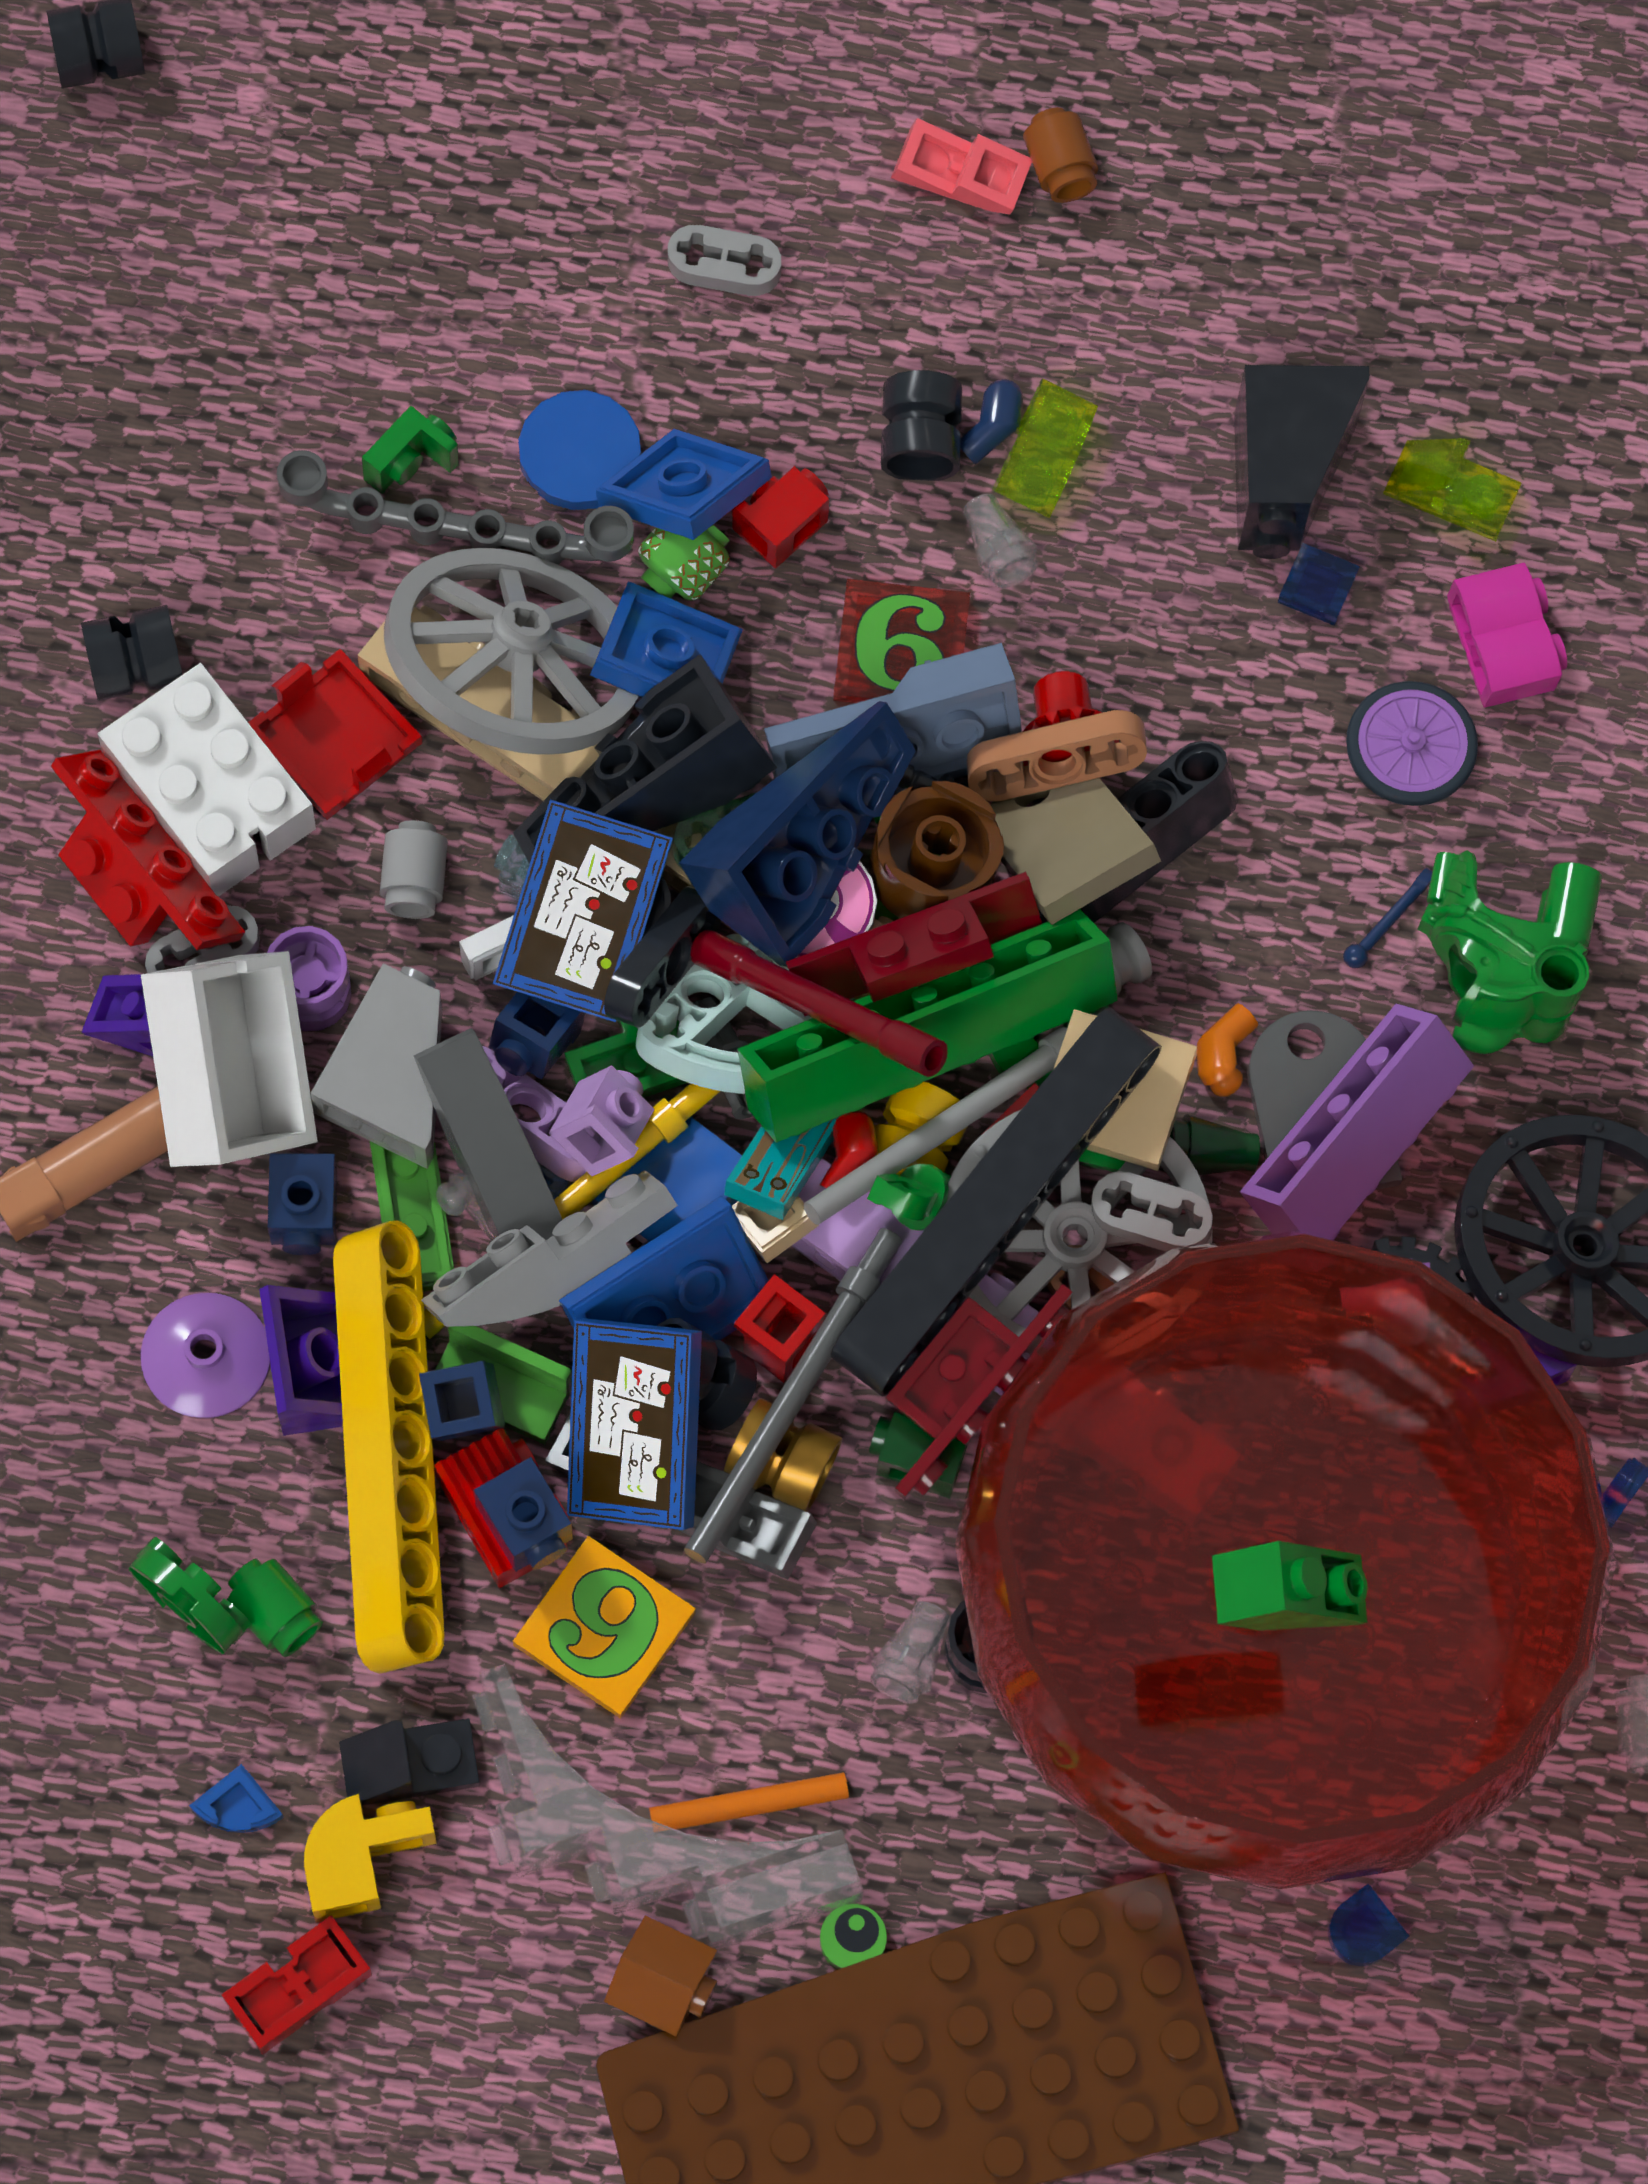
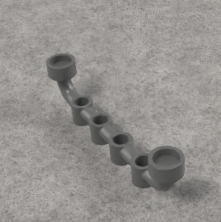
M298 450L291 452L280 461L277 468L279 491L286 501L297 506H307L327 515L347 518L351 527L362 534L375 533L383 525L408 529L411 537L422 545L435 544L446 536L468 540L472 548L504 549V547L529 551L533 556L558 565L565 558L581 561H616L625 557L630 552L634 543L633 521L626 511L616 506H602L593 510L585 520L584 536L566 533L561 524L551 520L541 521L534 527L505 522L500 513L491 509L480 510L473 516L444 511L439 502L430 498H423L409 505L383 500V497L377 490L369 487L356 489L351 494L327 489L328 477L325 463L317 454L311 451ZM363 506H372L376 509L373 514L363 516L356 512ZM423 517H432L437 520L434 525L429 527H423L417 523ZM484 528H493L498 532L490 538H484L477 534ZM544 539H554L559 543L551 549H545L538 545Z

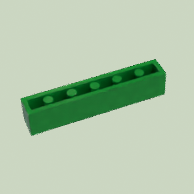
M1078 909L1053 925L1046 922L992 944L993 958L874 1003L869 995L854 1001L893 1021H903L944 1041L948 1048L947 1059L942 1069L932 1077H926L883 1056L878 1049L814 1018L740 1047L737 1051L748 1110L777 1143L791 1136L803 1134L808 1129L849 1112L858 1111L868 1104L904 1089L916 1087L926 1080L957 1067L971 1064L979 1058L1010 1045L1029 1040L1039 1033L1070 1021L1074 1009L1090 1014L1092 1011L1118 1001L1110 939L1081 909Z

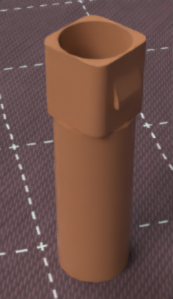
M158 1087L38 1157H33L18 1167H11L0 1177V1214L10 1229L9 1232L15 1242L34 1231L45 1229L50 1226V1222L65 1214L66 1211L168 1152Z

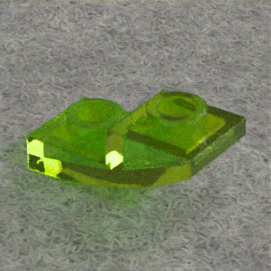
M1042 378L1020 422V426L1016 430L1015 434L1018 437L992 491L1044 517L1050 518L1079 456L1098 406Z

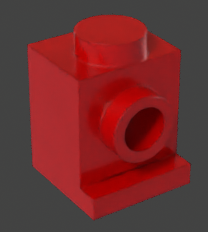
M794 466L782 478L778 479L776 476H773L758 488L751 497V506L743 500L733 508L732 529L776 569L828 522V490L812 471L805 468L799 471Z
M774 1274L734 1322V1327L744 1334L743 1352L784 1383L795 1369L822 1325L826 1313Z

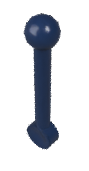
M1428 867L1425 868L1415 879L1412 886L1359 944H1352L1345 949L1343 958L1347 966L1361 968L1366 964L1369 950L1430 885L1432 870Z

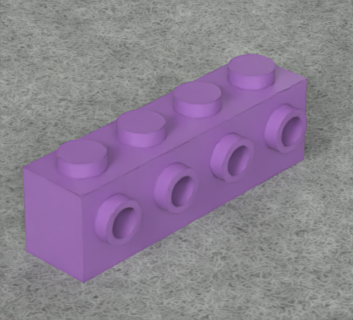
M1396 1003L1241 1189L1240 1193L1278 1242L1319 1255L1327 1244L1337 1237L1341 1227L1364 1199L1374 1192L1380 1180L1401 1154L1416 1141L1420 1131L1443 1103L1453 1096L1457 1086L1474 1065L1437 1015Z

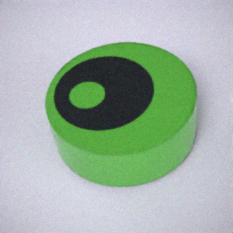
M846 1904L833 1910L823 1922L820 1932L822 1954L827 1962L837 1970L884 1954L887 1942L886 1928L880 1916L871 1908L860 1904Z

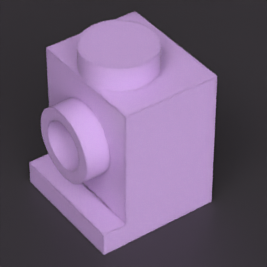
M611 1065L577 1083L549 1134L591 1176H594L635 1156L639 1149L635 1143L652 1115L654 1108L642 1097L643 1086L640 1080L629 1072L616 1070ZM592 1126L601 1136L598 1143L589 1135L585 1128Z

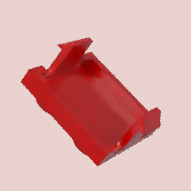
M341 649L322 663L323 667L313 675L312 669L307 663L300 662L271 685L276 691L278 703L266 713L262 711L248 722L312 805L326 820L330 819L422 744V736Z

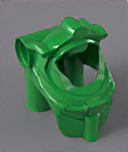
M1467 850L1459 855L1450 852H1439L1436 854L1427 895L1428 906L1417 930L1428 936L1437 955L1446 965L1448 982L1451 989L1460 999L1457 1002L1452 1020L1458 1026L1454 1027L1452 1036L1463 1051L1491 1054L1501 1050L1511 1040L1516 1038H1525L1534 1043H1548L1556 1040L1564 1033L1589 978V965L1586 961L1602 883V875L1599 871L1580 863L1565 862L1556 864L1552 868L1549 887L1541 894L1536 922L1497 913L1483 904L1479 899L1477 890V861L1473 853Z

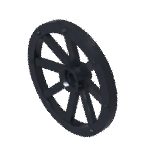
M1585 1115L1550 1116L1530 1121L1505 1133L1481 1155L1468 1175L1460 1192L1454 1220L1456 1250L1462 1271L1471 1290L1487 1313L1513 1337L1544 1355L1560 1361L1590 1367H1618L1648 1360V1329L1627 1336H1594L1592 1282L1594 1281L1648 1328V1297L1613 1268L1648 1269V1246L1621 1245L1619 1243V1236L1648 1214V1188L1607 1219L1596 1213L1604 1150L1634 1163L1648 1173V1136L1629 1126L1599 1117ZM1557 1145L1582 1146L1574 1213L1569 1215L1566 1213L1529 1156V1152ZM1509 1165L1551 1232L1483 1209L1488 1188L1495 1176L1504 1167ZM1483 1233L1547 1254L1549 1259L1504 1284L1488 1255ZM1573 1245L1581 1246V1250L1586 1256L1578 1254ZM1560 1277L1569 1281L1571 1331L1544 1320L1520 1301Z

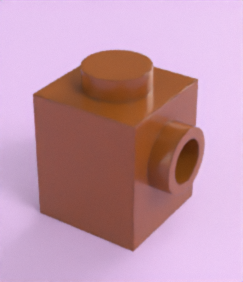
M645 1915L620 1958L604 2002L676 2037L689 2013L701 2018L713 1995L718 1981L707 1975L717 1950Z

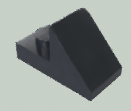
M470 1718L404 1728L402 1719L393 1720L339 1742L347 1798L359 1794L361 1805L480 1787Z

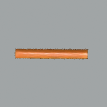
M842 1772L649 1807L653 1834L848 1799L849 1792L845 1773Z

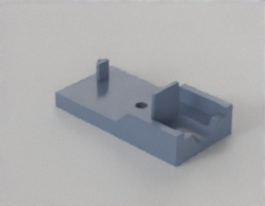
M1002 643L933 662L930 660L924 661L922 665L911 667L891 694L764 728L769 755L777 766L772 771L774 779L878 701L888 703L916 750L909 764L913 765L915 770L920 769L935 777L937 781L946 773L953 776L954 779L968 775L967 755L975 745L983 741L1022 732L1016 682ZM897 787L893 796L907 788Z

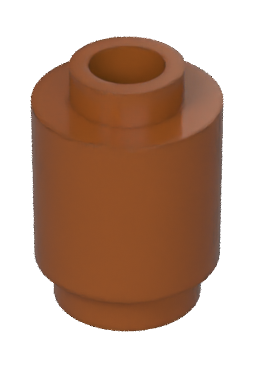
M1059 107L1049 108L1036 114L1031 119V125L1024 131L1023 139L1042 190L1050 193L1052 200L1057 203L1072 202L1090 194L1097 186L1095 175L1098 172V165L1080 116L1075 112L1065 111Z

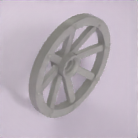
M495 548L461 549L435 556L421 563L403 578L394 593L385 619L384 643L395 675L406 691L428 713L448 727L471 739L493 747L519 753L562 754L579 751L598 744L608 733L611 735L616 733L628 720L639 697L617 687L613 697L600 707L559 657V655L593 667L601 648L555 629L587 619L600 633L602 638L605 639L617 606L590 582L558 564L511 550ZM472 579L499 580L505 607L456 582ZM523 585L543 591L564 603L543 609L537 604L527 601ZM431 593L481 620L411 622V613L416 605ZM485 642L483 648L442 681L427 667L415 644ZM497 665L511 672V719L486 711L466 701L460 695ZM541 668L581 718L556 723L532 722L533 672Z
M1021 1110L998 1121L969 1147L952 1173L948 1183L949 1192L946 1203ZM1169 1137L1160 1166L1168 1174L1176 1187L1193 1191L1202 1196L1209 1204L1204 1185L1197 1170L1180 1146ZM1078 1159L1060 1182L1061 1205L1055 1209L1045 1200L1033 1215V1218L1044 1227V1230H1021L1005 1250V1252H1044L1045 1257L997 1307L985 1296L979 1285L969 1295L970 1298L1019 1337L1026 1328L1015 1323L1013 1320L1061 1270L1067 1272L1069 1289L1073 1292L1070 1301L1073 1312L1075 1340L1053 1338L1048 1344L1038 1336L1023 1355L1024 1358L1034 1362L1066 1368H1088L1119 1362L1141 1353L1165 1337L1182 1320L1196 1299L1206 1275L1212 1246L1211 1233L1206 1246L1196 1253L1187 1255L1181 1275L1171 1293L1167 1295L1105 1250L1107 1247L1136 1244V1242L1113 1236L1103 1231L1095 1222L1092 1203L1089 1205L1081 1201ZM1125 1162L1118 1171L1130 1172L1141 1176L1147 1168ZM1120 1190L1116 1199L1105 1198L1104 1201L1111 1204V1212L1128 1191ZM1184 1209L1186 1214L1180 1215L1178 1218L1162 1217L1173 1223L1174 1235L1184 1237L1188 1228L1200 1229L1201 1226L1193 1222V1211ZM1069 1230H1077V1233L1085 1240L1087 1239L1082 1247L1071 1248L1064 1243L1063 1237L1068 1234ZM1094 1268L1152 1310L1153 1313L1129 1329L1114 1335L1095 1339L1088 1270Z

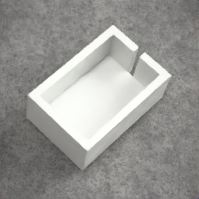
M201 662L97 733L102 753L115 764L122 778L142 803L151 809L158 823L178 848L190 858L194 868L217 896L222 895L260 868L256 845L251 836L259 832L262 850L271 861L316 829L312 803Z
M289 951L237 955L195 965L141 974L170 1167L221 1165L318 1142Z

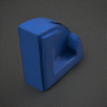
M242 1764L189 1805L190 1809L204 1822L229 1832L245 1833L261 1830L284 1818L280 1810ZM255 1829V1830H249V1831H238V1830Z

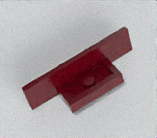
M1025 871L786 961V965L789 971L849 1000L868 993L874 1003L993 958L992 944L1041 925L1042 921L1030 879Z
M1062 1284L1019 1337L968 1296L889 1392L885 1399L934 1439L932 1444L895 1487L894 1492L905 1500L913 1489L922 1496L930 1490L948 1467L939 1457L955 1438L964 1445L970 1441L990 1416L989 1413L981 1408L983 1403L997 1387L1008 1394L1032 1365L1023 1355L1033 1342L1040 1336L1049 1344L1073 1315V1312L1064 1306L1073 1293L1069 1288Z

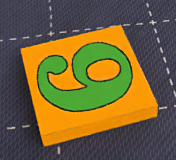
M587 1536L513 1640V1646L621 1719L693 1618L696 1608L590 1536Z

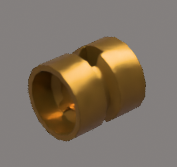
M760 1398L753 1406L732 1446L723 1470L724 1472L731 1473L771 1408L772 1403ZM793 1420L752 1488L756 1490L767 1484L772 1488L774 1499L808 1512L836 1460L843 1438L811 1422L799 1428L794 1425Z

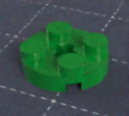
M153 1537L128 1568L133 1578L162 1608L167 1605L175 1614L189 1624L186 1628L220 1654H224L232 1644L235 1645L252 1626L251 1621L226 1599H222L219 1603L214 1599L221 1590V1587L210 1575L195 1563H191L183 1571L180 1568L183 1563L181 1558L157 1537Z

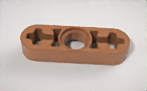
M1112 710L983 741L975 745L967 755L968 786L986 801H1004L1132 770L1139 766L1147 755L1144 723L1139 716L1132 712ZM1114 740H1120L1121 743H1115ZM1084 746H1090V751L1085 752ZM1052 750H1065L1072 754L1070 758L1060 762H1049L1041 758L1044 753ZM1028 760L1029 765L1023 766V761Z

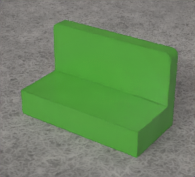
M477 1326L449 1327V1343L435 1370L479 1361L494 1364L506 1428L545 1445L572 1390V1370Z

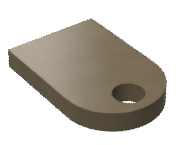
M1100 778L1004 801H993L991 803V807L996 814L995 820L1000 829L1001 836L1003 834L1004 851L1001 862L1012 876L1026 871L1031 882L1037 907L1051 925L1161 862L1154 843ZM1046 798L1044 801L1035 806L1026 807L1030 802L1036 799Z

